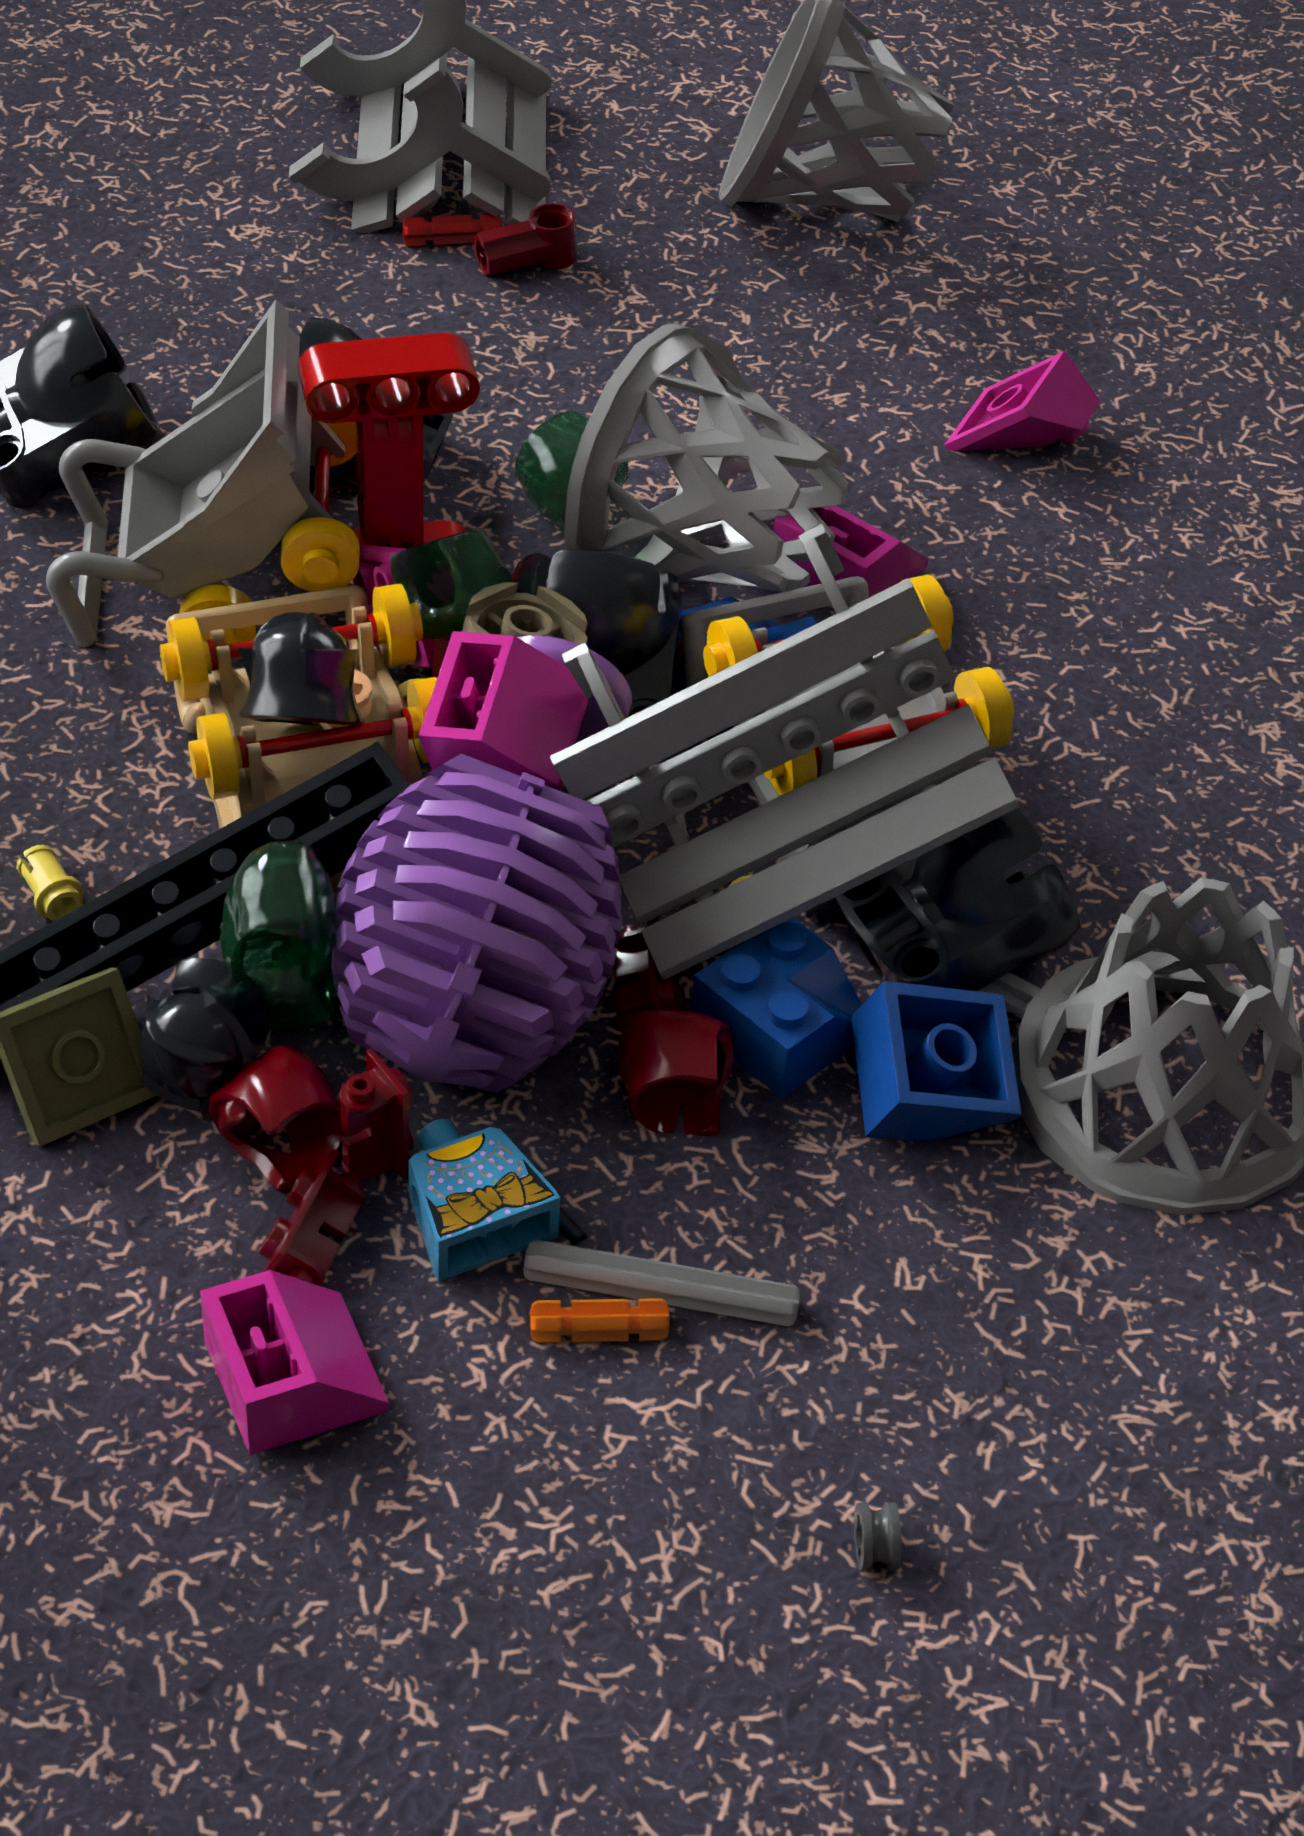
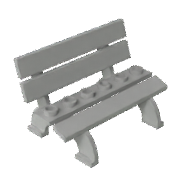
M421 0L423 15L418 27L403 43L389 51L375 55L352 54L339 46L340 40L332 34L301 57L300 69L315 83L341 95L361 97L357 159L338 155L323 142L290 166L289 179L294 184L300 182L308 189L322 196L336 200L353 201L351 230L354 233H371L393 226L395 189L397 187L396 217L402 223L404 219L412 217L417 212L425 213L430 210L441 196L443 155L449 151L464 159L463 198L495 217L504 212V183L506 184L505 223L508 225L529 220L530 212L535 207L546 204V196L551 190V178L546 172V92L551 87V74L544 66L465 19L466 0ZM452 48L468 56L466 123L462 122L463 101L460 87L454 75L447 67V53ZM507 80H508V92H507V142H506V147H505V134H506V85H507ZM404 84L401 140L398 144L401 86Z
M823 524L799 535V538L836 614L625 719L607 678L586 643L562 654L567 667L586 698L594 695L609 725L608 728L550 756L569 794L583 800L634 775L635 777L586 800L603 809L613 845L609 843L607 845L615 847L665 823L676 846L620 874L621 886L637 922L641 926L698 897L700 900L641 930L663 980L723 951L732 949L770 928L1020 807L996 757L935 786V781L992 754V749L969 703L914 731H908L897 707L930 693L932 690L956 679V676L933 629L884 653L885 650L931 628V622L909 578L848 608L833 577L844 571V568ZM858 663H861V665H859V666H857V667H855V668H853V669H851V670H849V671H847V672H845V673H843V674H841V675H839V676H837V677H835V678H833V679H831V680H829V681H827V682H825V683H823V684H821V685H819V686H817V687H815V688H813V689H811V690H809V691H807V692H805V693H803V694H801V695H799V696H797V697H795V698H793V699H791V700H789V701H787V702H785V703H783V704H781V705H779V706H777V707H775V708H772V709H770V710H768V711H766V712H764V713H762V714H760V715H758V716H756V717H754V718H752V719H750V720H748V721H746V722H744V723H742V724H740V725H738V726H736V727H734V728H732V729H730V730H728V731H726V732H724V733H722V734H720V735H718V736H716V737H714V738H712V739H710V740H708V741H706V742H704V743H702V744H700V745H698V746H696V747H694V748H692V749H690V750H688V751H686V752H683V753H681V754H679V755H677V756H675V757H673V758H671V759H669V760H667V761H665V762H663V763H661V764H659V765L657 764L658 762H660V761H662V760H664V759H666V758H668V757H670V756H672V755H674V754H676V753H678V752H680V751H682V750H684V749H686V748H688V747H690V746H692V745H694V744H696V743H698V742H701V741H703V740H705V739H707V738H709V737H711V736H713V735H715V734H717V733H719V732H721V731H723V730H725V729H727V728H729V727H731V726H733V725H735V724H737V723H739V722H741V721H743V720H745V719H747V718H749V717H751V716H753V715H755V714H757V713H759V712H761V711H763V710H765V709H767V708H769V707H771V706H773V705H775V704H777V703H779V702H781V701H783V700H785V699H787V698H789V697H791V696H794V695H796V694H798V693H800V692H802V691H804V690H806V689H808V688H810V687H812V686H814V685H816V684H818V683H820V682H822V681H824V680H826V679H828V678H830V677H832V676H834V675H836V674H838V673H840V672H842V671H844V670H846V669H848V668H850V667H852V666H854V665H856V664H858ZM886 713L897 739L690 840L686 831L684 812H688L698 805L743 783H747L755 777L802 754L808 753L814 748L861 725L867 724ZM921 788L924 791L714 894L713 890Z

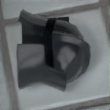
M290 612L275 616L261 627L255 637L253 647L238 648L250 682L248 697L239 716L261 722H283L312 726L320 725V723L338 725L364 723L357 707L353 690L356 649H349L345 638L327 625L318 614L313 612L308 614Z
M189 958L178 960L170 990L174 995L158 1000L147 994L146 1019L140 1040L144 1063L141 1082L154 1094L169 1103L189 1110L199 1111L202 1098L212 1095L242 1067L253 1061L263 1049L269 1033V1012L263 995L252 978L237 967L216 959Z

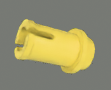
M36 845L23 852L32 865L33 871L27 862L21 858L17 861V870L35 895L34 906L39 915L45 919L49 918L55 921L83 905L84 890L80 882L66 874L52 848L47 845Z

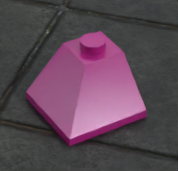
M1063 351L985 388L944 446L952 451L1044 447L1058 440H1062L1064 444L1076 440L1090 427L1088 420L1101 401L1067 352Z

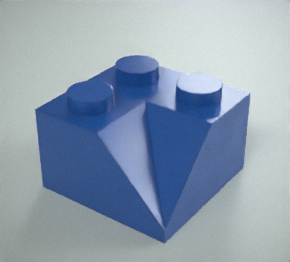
M791 918L740 943L696 973L693 980L691 1011L728 1023L733 1036L734 1060L780 1098H784L854 1047L851 1016L862 1004L833 947L795 918Z
M883 981L851 1016L865 1137L905 1141H934L1014 1121L1021 1115L1004 994Z

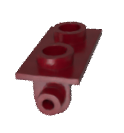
M657 917L647 922V927L660 921ZM637 926L625 928L621 932L618 945L615 944V948L618 949L615 959L616 979L620 984L619 987H616V1023L621 1030H624L637 1011L652 1009L685 1011L684 997L677 978L674 975L663 980L642 935L641 930L644 928Z
M372 1048L366 1050V1073L351 1076L340 1089L341 1129L346 1133V1136L342 1137V1169L344 1173L353 1174L363 1181L372 1179L394 1168L402 1179L406 1180L409 1178V1151L414 1148L413 1137L409 1129V1107L413 1105L414 1101L412 1090L405 1076L396 1068L390 1070Z
M333 1149L317 1171L306 1165L298 1176L285 1200L296 1207L289 1221L278 1217L258 1250V1254L268 1259L262 1272L272 1270L318 1286L322 1285L325 1275L341 1245L319 1233V1229L342 1241L358 1210L365 1201V1195L362 1191L364 1185L357 1176L350 1173L339 1175L330 1170L339 1153L337 1150Z

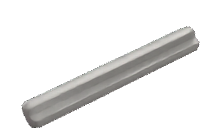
M537 1239L529 1243L524 1259V1277L529 1281L636 1300L662 1298L667 1301L669 1306L787 1327L794 1325L797 1319L800 1289L791 1284Z

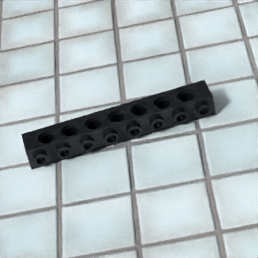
M378 741L1 950L0 1012L107 967L119 969L127 992L173 967L177 964L178 960L189 958L344 870L348 860L357 848L356 844L374 820L380 821V818L377 817L383 809L410 785Z

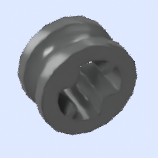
M867 1502L857 1503L854 1513V1538L859 1570L861 1572L870 1571L872 1565L878 1562L884 1563L889 1571L898 1570L901 1563L902 1540L897 1504L895 1502H885L882 1509L875 1511L869 1508Z

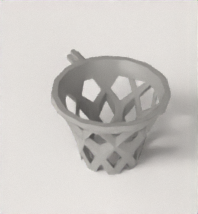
M802 0L797 11L792 15L791 22L773 55L745 117L719 190L720 202L731 207L736 202L821 205L855 210L898 222L900 217L906 216L914 205V198L905 191L906 186L903 182H927L936 163V160L918 136L945 138L952 122L949 114L955 105L932 87L912 75L885 44L845 6L846 0ZM850 25L863 35L874 56L865 53ZM823 70L847 71L853 90L828 95L820 82ZM884 80L894 83L900 90L907 93L914 103L896 100ZM817 117L818 119L817 122L798 127L801 119ZM895 136L902 146L868 148L861 138ZM824 140L828 142L798 156L789 148Z
M678 323L665 324L634 345L607 381L585 427L573 462L567 490L564 526L566 550L610 553V549L653 535L648 545L634 558L654 564L659 573H672L677 577L678 581L729 584L774 592H785L803 588L810 582L809 573L795 562L808 561L810 559L801 540L784 542L763 522L774 520L777 516L781 518L792 515L805 532L823 524L833 544L836 535L812 508L846 504L849 482L833 467L841 469L847 460L841 451L817 439L788 420L744 382L727 347L689 327ZM687 362L695 381L670 375L669 373ZM659 384L699 395V414L695 432L678 433L653 395ZM743 409L759 419L764 428L757 430ZM641 413L654 438L626 444ZM665 456L680 484L674 497L651 509L646 508L614 481L618 465L621 462ZM783 465L806 468L821 486L800 488L799 484ZM751 468L757 488L731 492L727 488L728 480L737 479L738 473L749 472ZM611 498L632 518L608 528ZM724 531L730 547L722 549L703 545L700 543V540Z
M1199 878L1172 902L1165 882L1161 881L1141 890L1125 914L1121 913L1112 935L1098 957L1076 962L1052 976L1041 989L1008 972L978 990V992L1004 994L1006 1011L1022 1019L1013 1053L1021 1117L1040 1150L1088 1189L1119 1203L1176 1215H1189L1243 1209L1289 1186L1304 1171V1043L1298 1030L1292 991L1294 947L1287 948L1283 920L1264 900L1243 916L1230 883L1215 879ZM1210 904L1221 926L1199 937L1187 920ZM1151 913L1152 918L1139 927L1147 915ZM1261 933H1263L1271 970L1255 939ZM1159 948L1166 953L1154 952L1152 950ZM1234 963L1254 988L1246 990L1233 983L1218 964ZM1156 990L1185 993L1158 1017ZM1128 994L1132 1036L1098 1056L1101 1028L1110 1015L1115 1002ZM1210 1001L1233 1010L1222 1029L1219 1026ZM1191 1025L1205 1062L1173 1097L1161 1050ZM1256 1025L1263 1031L1265 1066L1258 1089L1238 1059L1240 1052ZM1065 1030L1086 1031L1083 1070L1056 1081L1048 1066ZM1275 1070L1290 1074L1292 1077V1125L1286 1132L1264 1108ZM1135 1083L1153 1124L1121 1152L1116 1153L1098 1143V1093ZM1081 1099L1083 1130L1068 1104L1070 1101ZM1214 1099L1240 1121L1241 1125L1221 1167L1199 1170L1180 1128ZM1253 1134L1269 1147V1149L1239 1163ZM1163 1143L1177 1169L1139 1162L1138 1160Z

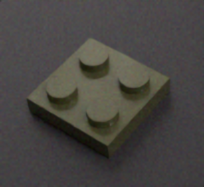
M107 967L0 1012V1058L29 1136L34 1144L38 1146H43L158 1096L141 1082L144 1069L140 1047L141 1030L119 969Z

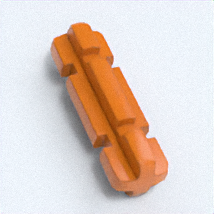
M662 1298L638 1299V1306H628V1299L571 1300V1307H561L560 1300H540L532 1303L530 1309V1334L532 1341L537 1343H561V1336L571 1335V1342L629 1341V1334H638L639 1341H662L668 1337L670 1327L668 1304Z

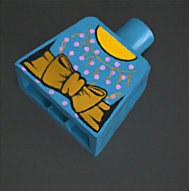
M438 1119L427 1124L419 1132L417 1143L422 1151L414 1154L408 1160L409 1198L438 1282L526 1250L532 1240L550 1241L559 1237L560 1196L501 1129L489 1127L461 1137L451 1120Z

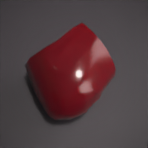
M657 1009L637 1011L625 1026L619 1038L617 1049L620 1077L625 1084L635 1119L646 1129L653 1132L673 1134L683 1102L685 1135L709 1136L719 1134L721 1093L724 1082L731 1074L734 1062L733 1036L728 1023L692 1011Z
M287 1046L270 1048L242 1067L210 1096L208 1111L217 1130L241 1156L256 1163L270 1184L278 1192L292 1188L306 1165L317 1171L333 1149L339 1152L342 1146V1137L346 1136V1133L341 1129V1105L335 1096L329 1078L312 1058L301 1051ZM257 1122L261 1124L268 1135L281 1133L286 1127L291 1154L261 1146L249 1137L248 1130Z

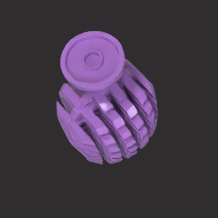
M528 635L517 637L566 667L567 665L562 654L579 646L577 643L550 636ZM590 650L607 678L624 718H628L632 707V694L627 681L614 665ZM594 695L589 697L576 743L609 727ZM461 753L426 773L430 776L410 785L405 791L394 798L377 817L380 818V821L374 820L356 844L357 848L348 860L338 885L336 905H333L330 936L334 937V941H331V967L334 986L342 1004L339 1008L351 1043L367 1049L372 1048L375 1052L382 1054L409 1072L410 1076L426 1082L469 1086L497 1093L538 1069L550 1055L555 1056L577 1034L575 1031L590 1017L603 995L607 978L610 979L618 950L614 947V944L618 945L621 934V879L614 848L607 845V843L613 845L602 807L545 786V780L525 772L519 776Z

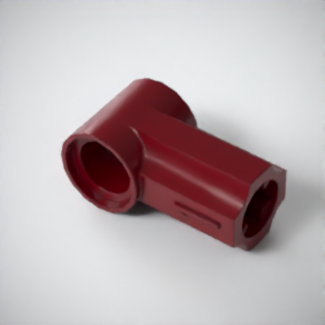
M542 204L530 212L529 220L477 233V236L473 237V246L480 269L488 277L533 266H540L550 270L570 267L576 260L574 211L563 204Z

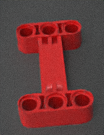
M433 333L321 343L304 351L299 358L297 368L308 413L315 420L322 423L356 422L358 529L352 530L356 534L359 544L408 549L465 582L474 585L478 572L467 530L461 524L454 521L423 522V416L463 411L473 405L478 398L480 385L468 343L454 333ZM351 581L348 585H346L345 587H347V586H353L352 581Z

